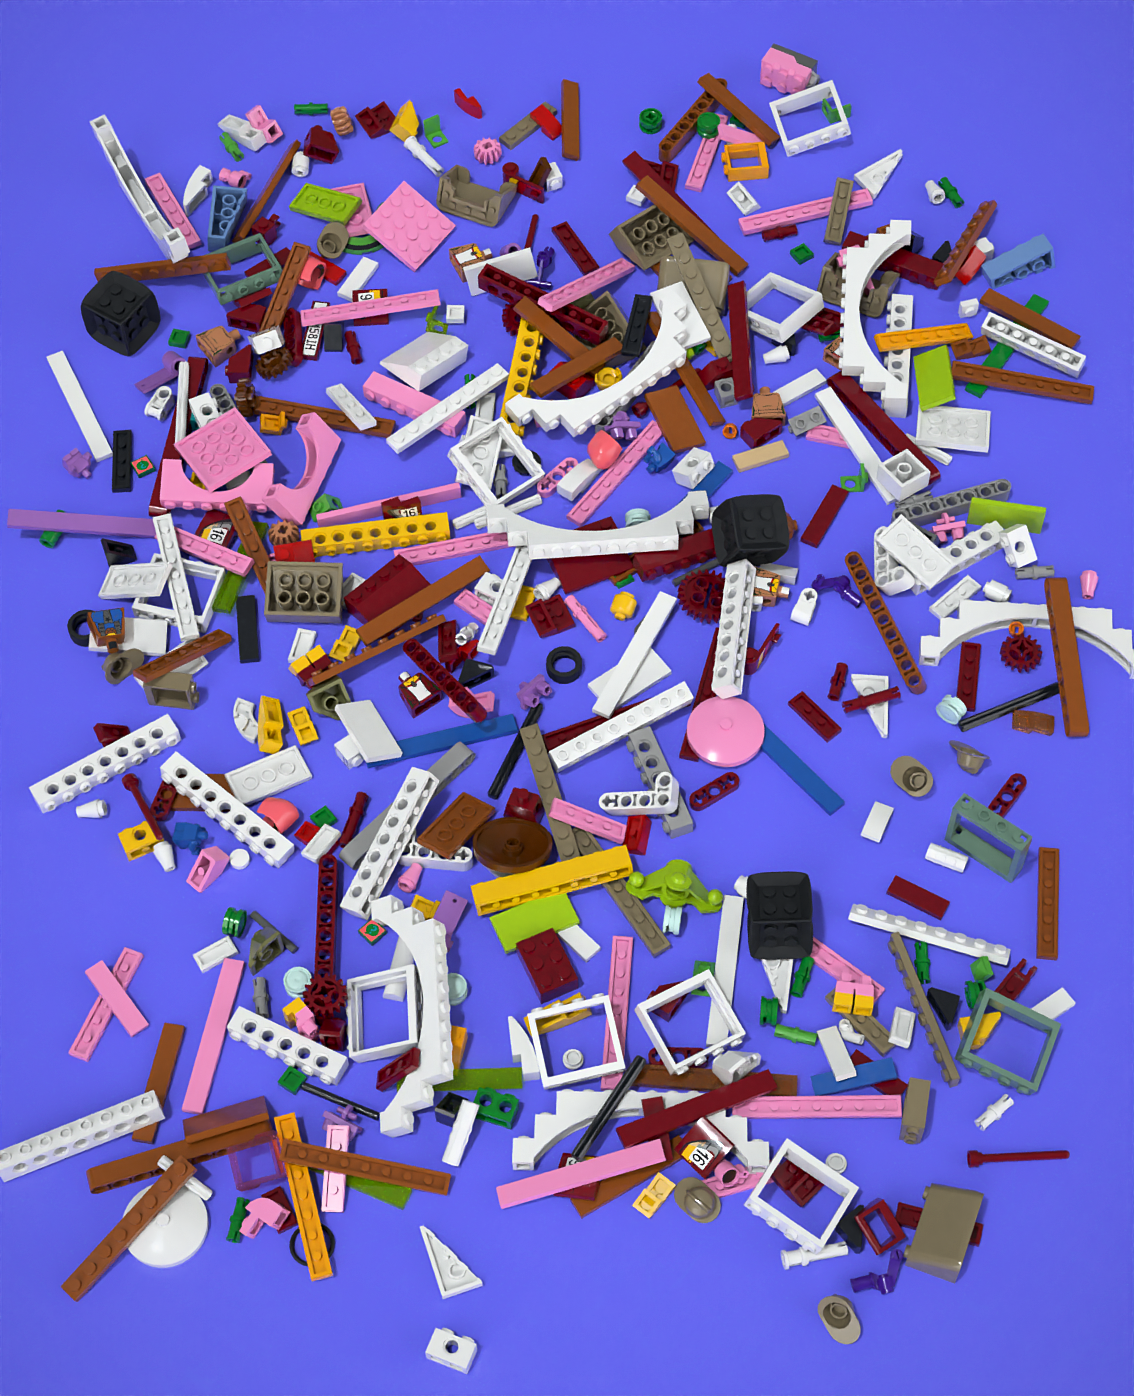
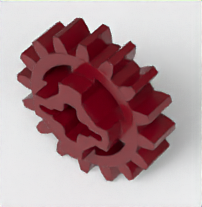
M1021 633L1020 637L1016 634H1013L1012 638L1008 636L1006 642H1002L1000 649L1001 661H1006V667L1012 666V671L1017 668L1019 673H1021L1022 669H1025L1026 672H1029L1030 667L1035 669L1036 664L1040 663L1042 651H1040L1041 645H1036L1037 639L1030 640L1031 635H1028L1026 638L1023 633Z
M325 973L323 978H321L320 974H317V980L311 978V985L305 984L306 991L303 992V998H305L303 1001L311 1012L314 1010L316 1017L319 1013H322L323 1018L328 1013L331 1017H334V1011L340 1013V1006H346L345 1000L348 999V994L345 992H347V987L343 985L342 979L337 981L335 974L331 978H329L328 973Z

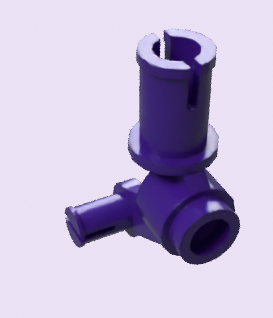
M549 246L546 247L544 251H540L537 255V266H539L537 280H527V283L539 289H550L552 282L542 281L544 268L552 263V257L555 253L552 247L550 249Z
M818 574L816 580L811 584L812 589L817 594L819 590L833 587L836 592H839L841 599L847 600L855 608H858L864 600L851 590L849 586L850 580L845 575L825 579L822 574Z
M899 1249L892 1250L886 1274L877 1275L869 1272V1275L850 1279L853 1292L869 1288L881 1291V1295L894 1292L893 1287H895L900 1263L903 1259L902 1251Z

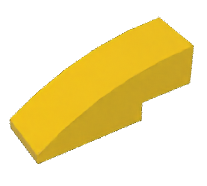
M261 696L258 713V747L261 752L275 754L279 752L283 745L281 730L284 724L280 700Z
M579 992L564 1001L557 1000L543 1007V1010L552 1008L551 1005L556 1003L567 1005L571 1004L574 999L584 998L586 1000V998ZM590 1007L535 1020L538 1035L560 1029L592 1015ZM528 1016L523 1019L532 1037Z

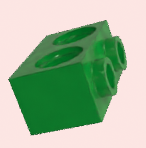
M479 1087L473 1102L480 1105L476 1119L511 1130L519 1109V1099H516L512 1094L505 1093L503 1095L497 1093L496 1090L485 1087V1089ZM485 1100L491 1102V1104L488 1106L481 1105V1103ZM503 1107L511 1108V1110L506 1113L500 1111Z

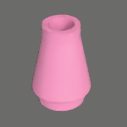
M1085 570L1080 576L1083 599L1089 600L1094 597L1099 579L1095 571Z
M412 863L411 867L398 878V887L402 891L410 893L416 889L420 873L423 870L422 866L418 863Z

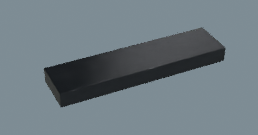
M635 294L621 355L639 357L653 296Z
M113 431L112 492H131L132 431Z
M255 595L236 597L240 663L259 662Z

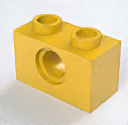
M146 820L135 827L126 828L118 833L129 862L153 852L154 845L164 841V838L162 840L155 838Z

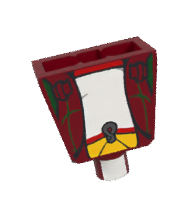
M403 672L398 679L402 683L398 686L399 695L413 719L443 700L442 689L424 674L417 673L411 677L408 672Z

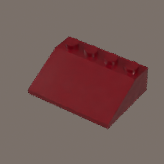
M610 516L574 530L603 531L618 528ZM628 553L546 558L556 578L560 581L565 595L607 580L611 576H618L634 568Z
M399 554L343 599L348 613L362 624H366L431 584L411 562ZM400 627L396 628L395 630H393V631H391L390 633L386 634L385 636L381 637V639H383V638H385V637H389L392 633H394V632H395L397 629H399Z

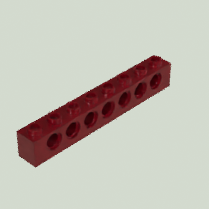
M488 263L478 274V288L513 305H516L526 296L566 331L597 346L608 335V321L570 303L553 312L547 311L538 304L539 297L548 294V292Z

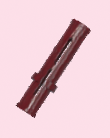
M895 686L866 696L859 695L858 698L843 701L842 708L845 707L843 711L846 714L858 709L865 710L868 706L901 698L900 692H897L899 688Z
M364 792L356 793L354 803L349 808V816L338 842V846L344 848L353 840L361 817L364 816V807L369 798Z

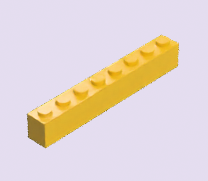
M623 845L581 857L578 856L570 860L556 862L544 867H538L528 872L498 877L487 882H479L472 885L471 890L478 916L515 907L528 901L560 895L625 878L633 873V867L627 847Z

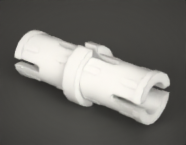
M472 622L463 627L455 637L457 638L455 640L456 643L464 645L467 641H471L479 631L477 630L479 628L478 625Z
M1004 1094L996 1103L990 1104L987 1110L979 1118L975 1119L976 1126L979 1127L981 1125L980 1130L984 1131L992 1122L999 1120L1002 1116L1001 1114L1014 1104L1011 1097L1007 1100L1009 1096Z

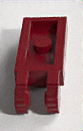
M1023 958L1016 967L1012 968L994 992L1015 1001L1029 984L1038 968L1033 966L1024 975L1020 971L1026 966L1027 960Z

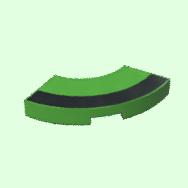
M371 235L362 238L349 237L343 252L362 255L365 252H376L384 246Z

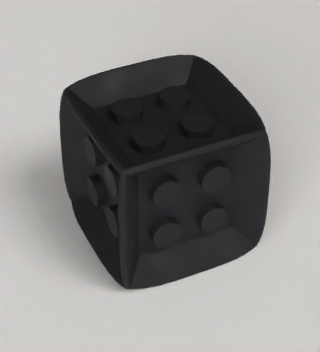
M111 271L102 277L87 293L81 303V314L89 335L100 344L124 356H131L136 353L155 333L161 320L154 293L139 281L117 271Z
M757 494L732 497L723 501L712 514L713 540L720 566L727 567V564L747 559L753 566L769 564L778 560L789 549V529L783 500L779 495Z
M785 871L762 872L749 875L746 899L748 908V945L751 957L777 960L798 959L810 956L813 949V907L811 883L808 874Z

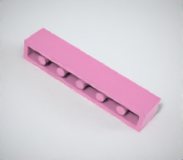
M373 371L363 385V393L366 399L377 402L383 407L390 408L398 414L408 416L413 420L441 402ZM460 411L436 429L447 436L450 435L456 438L466 424V413Z

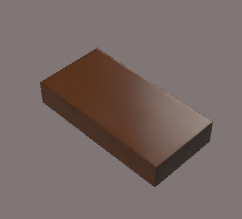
M540 157L529 179L530 182L543 187L552 170L546 157Z

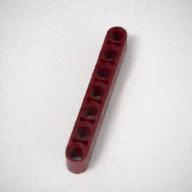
M409 639L404 643L403 651L466 715L476 723L482 722L486 718L487 710L416 639Z

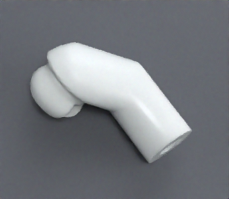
M848 1019L840 1020L839 1030L842 1038L845 1041L862 1045L864 1035L855 1033Z

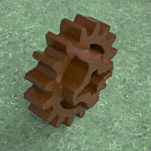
M279 347L270 352H265V355H260L261 359L256 361L258 364L255 367L263 379L266 377L270 379L272 376L276 378L278 374L282 375L283 371L288 370L287 366L292 365L291 361L293 358L288 349L285 347L281 349Z
M241 378L237 383L234 400L243 417H252L254 415L253 409L256 408V402L258 401V395L252 380Z

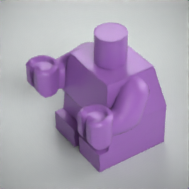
M74 448L62 458L63 467L70 475L77 478L84 476L86 479L92 475L89 472L92 455L88 451L82 455L77 448Z

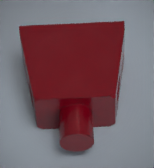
M320 125L311 127L304 139L303 155L333 164L339 153L334 135L331 132L324 131Z
M514 787L507 801L503 816L517 817L540 824L545 809L538 794L528 792L525 788L519 789Z

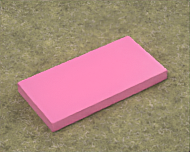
M364 183L332 188L331 190L362 199L361 205L345 225L349 237L369 234L362 228L363 224L372 215Z

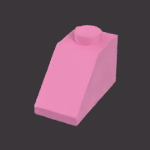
M217 846L202 849L186 882L199 893H202L223 873L230 857Z

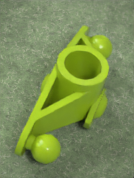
M680 859L667 862L665 867L645 877L639 871L630 874L625 886L627 892L641 900L651 896L660 897L661 902L665 906L669 905L671 908L683 907L687 903L694 905L700 913H714L720 911L722 907L723 893L718 889H712L708 892L694 874L691 864Z

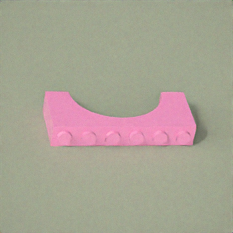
M315 412L303 414L295 428L301 435L306 449V467L301 481L293 489L287 488L282 483L268 485L262 501L283 521L285 519L288 522L293 521L295 525H302L305 521V517L312 506V502L319 491L322 480L325 478L328 467L331 465L335 452L338 450L341 438Z
M163 459L160 489L161 506L166 509L179 507L186 510L201 508L206 511L212 509L226 511L224 503L241 496L247 511L253 510L260 513L272 511L262 501L268 485L274 484V464L258 463L254 466L251 476L239 487L228 491H212L210 493L208 490L201 489L188 480L183 472L182 460Z

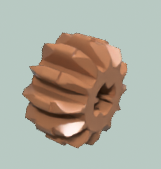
M342 106L331 110L330 116L337 134L345 136L353 132L352 121L347 109Z
M286 519L283 522L277 520V524H272L271 529L268 531L269 541L273 546L297 542L300 538L297 525L293 521L288 522Z

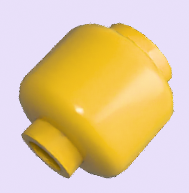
M622 591L614 596L610 607L614 618L625 621V618H632L637 605L634 595Z

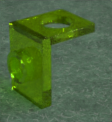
M434 306L432 312H428L426 316V331L446 335L448 324L435 320L438 306ZM434 326H441L443 331H437Z

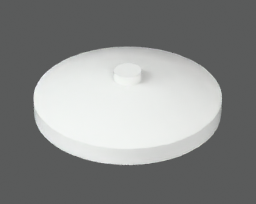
M152 1185L141 1190L137 1195L133 1197V1199L128 1204L123 1217L152 1187ZM184 1185L127 1247L130 1253L143 1264L156 1268L173 1267L189 1260L201 1248L208 1233V1213L202 1199Z

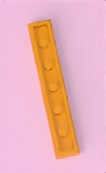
M961 323L875 334L873 338L879 352L955 343L965 338L971 341L973 335L968 324Z

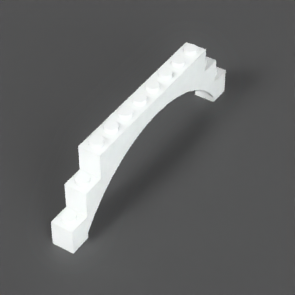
M105 114L89 121L95 137L102 146L108 163L114 170L120 187L166 259H171L173 263H176L188 257L190 250L185 237L178 227L172 229L157 210L134 171Z
M890 220V227H886V234L869 233L868 240H865L864 248L847 247V254H843V265H846V269L842 271V279H846V281L842 283V294H845V298H841V309H844V313H841L840 323H844V328L840 327V338H843V342H840L839 353H843V357H839V368H842V375L860 376V384H863V391L881 392V400H884V407L906 408L907 383H902L891 375L872 353L862 331L859 307L863 291L875 270L895 251L905 245H910L911 220Z
M674 290L660 298L659 309L662 311V321L657 338L645 359L634 371L618 383L595 394L569 400H537L522 397L518 394L505 403V412L518 427L529 423L534 418L545 432L557 428L561 423L573 437L583 434L587 428L598 424L603 417L611 415L616 408L621 405L624 406L632 397L639 396L648 386L655 385L660 378L668 376L673 369L679 368L685 363L686 351L679 343L683 342L686 338L687 327L680 319L686 315L687 303Z
M706 491L688 492L687 497L674 508L647 522L603 531L555 528L521 517L505 508L504 504L486 505L488 533L506 532L508 546L527 545L529 560L678 550L679 535L693 534L694 520L708 519L709 502Z
M959 600L957 619L952 617L940 618L938 637L932 635L921 636L919 643V665L938 666L939 660L961 644L962 641L965 642L987 632L1009 628V625L1014 621L1021 622L1024 627L1050 630L1047 604L1034 605L1028 603L991 602L988 600ZM1083 606L1071 607L1076 637L1108 654L1128 672L1130 679H1134L1132 630H1125L1123 628L1112 629V609L1086 608Z
M388 895L371 901L372 920L382 926L388 925L406 943L417 965L423 992V1021L418 1049H420L419 1066L406 1076L395 1098L385 1111L380 1112V1132L394 1138L414 1132L413 1111L433 1106L434 1091L432 1086L453 1080L454 1065L452 1062L453 1046L451 1043L452 1027L449 1013L445 925L434 918L425 921L423 912L412 906L404 909L403 902L400 899Z
M564 1089L557 1091L556 1115L548 1112L535 1114L534 1138L528 1136L513 1138V1170H534V1165L554 1145L592 1123L613 1090L595 1092L591 1089L583 1091ZM628 1090L609 1120L621 1117L644 1116L641 1099L662 1096L664 1109L705 1093H699L698 1091H689L687 1093L667 1091L666 1093H658L654 1090L646 1092ZM726 1110L706 1117L735 1145L731 1152L747 1167L749 1174L765 1172L769 1165V1142H764L761 1139L747 1141V1117L740 1115L726 1117ZM698 1121L688 1124V1126L693 1127Z

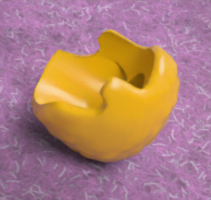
M605 367L598 374H595V384L600 391L611 387L623 379V375L618 367L616 369Z

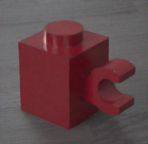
M272 214L268 220L262 216L251 226L252 234L261 233L269 246L277 239L276 228L281 224L277 220L280 217Z

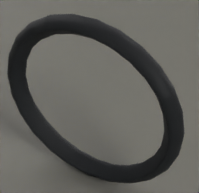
M321 1223L322 1229L330 1237V1249L328 1251L330 1258L335 1247L334 1235L327 1226ZM298 1227L290 1239V1253L298 1263L308 1266L307 1261L300 1259L294 1250V1241L300 1232Z

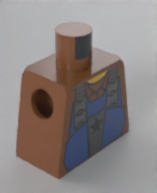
M124 607L88 612L87 624L98 647L107 646L108 653L118 652V644L124 643L125 638Z

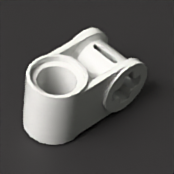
M161 386L157 389L145 407L144 413L146 416L156 417L161 422L166 419L167 414L175 404L171 389L167 386Z
M805 588L801 592L790 620L809 626L818 596L814 589Z

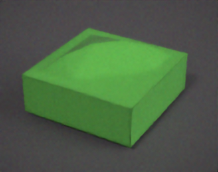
M982 956L970 965L975 982L978 979L986 981L994 975L988 956Z

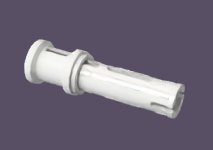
M414 136L406 139L404 148L410 150L414 158L420 159L436 177H440L442 175L440 170L444 173V168L426 152L425 146L420 145Z
M845 1241L824 1245L817 1255L809 1250L805 1251L802 1246L797 1250L787 1252L781 1250V1260L785 1270L796 1265L807 1266L809 1262L848 1255Z

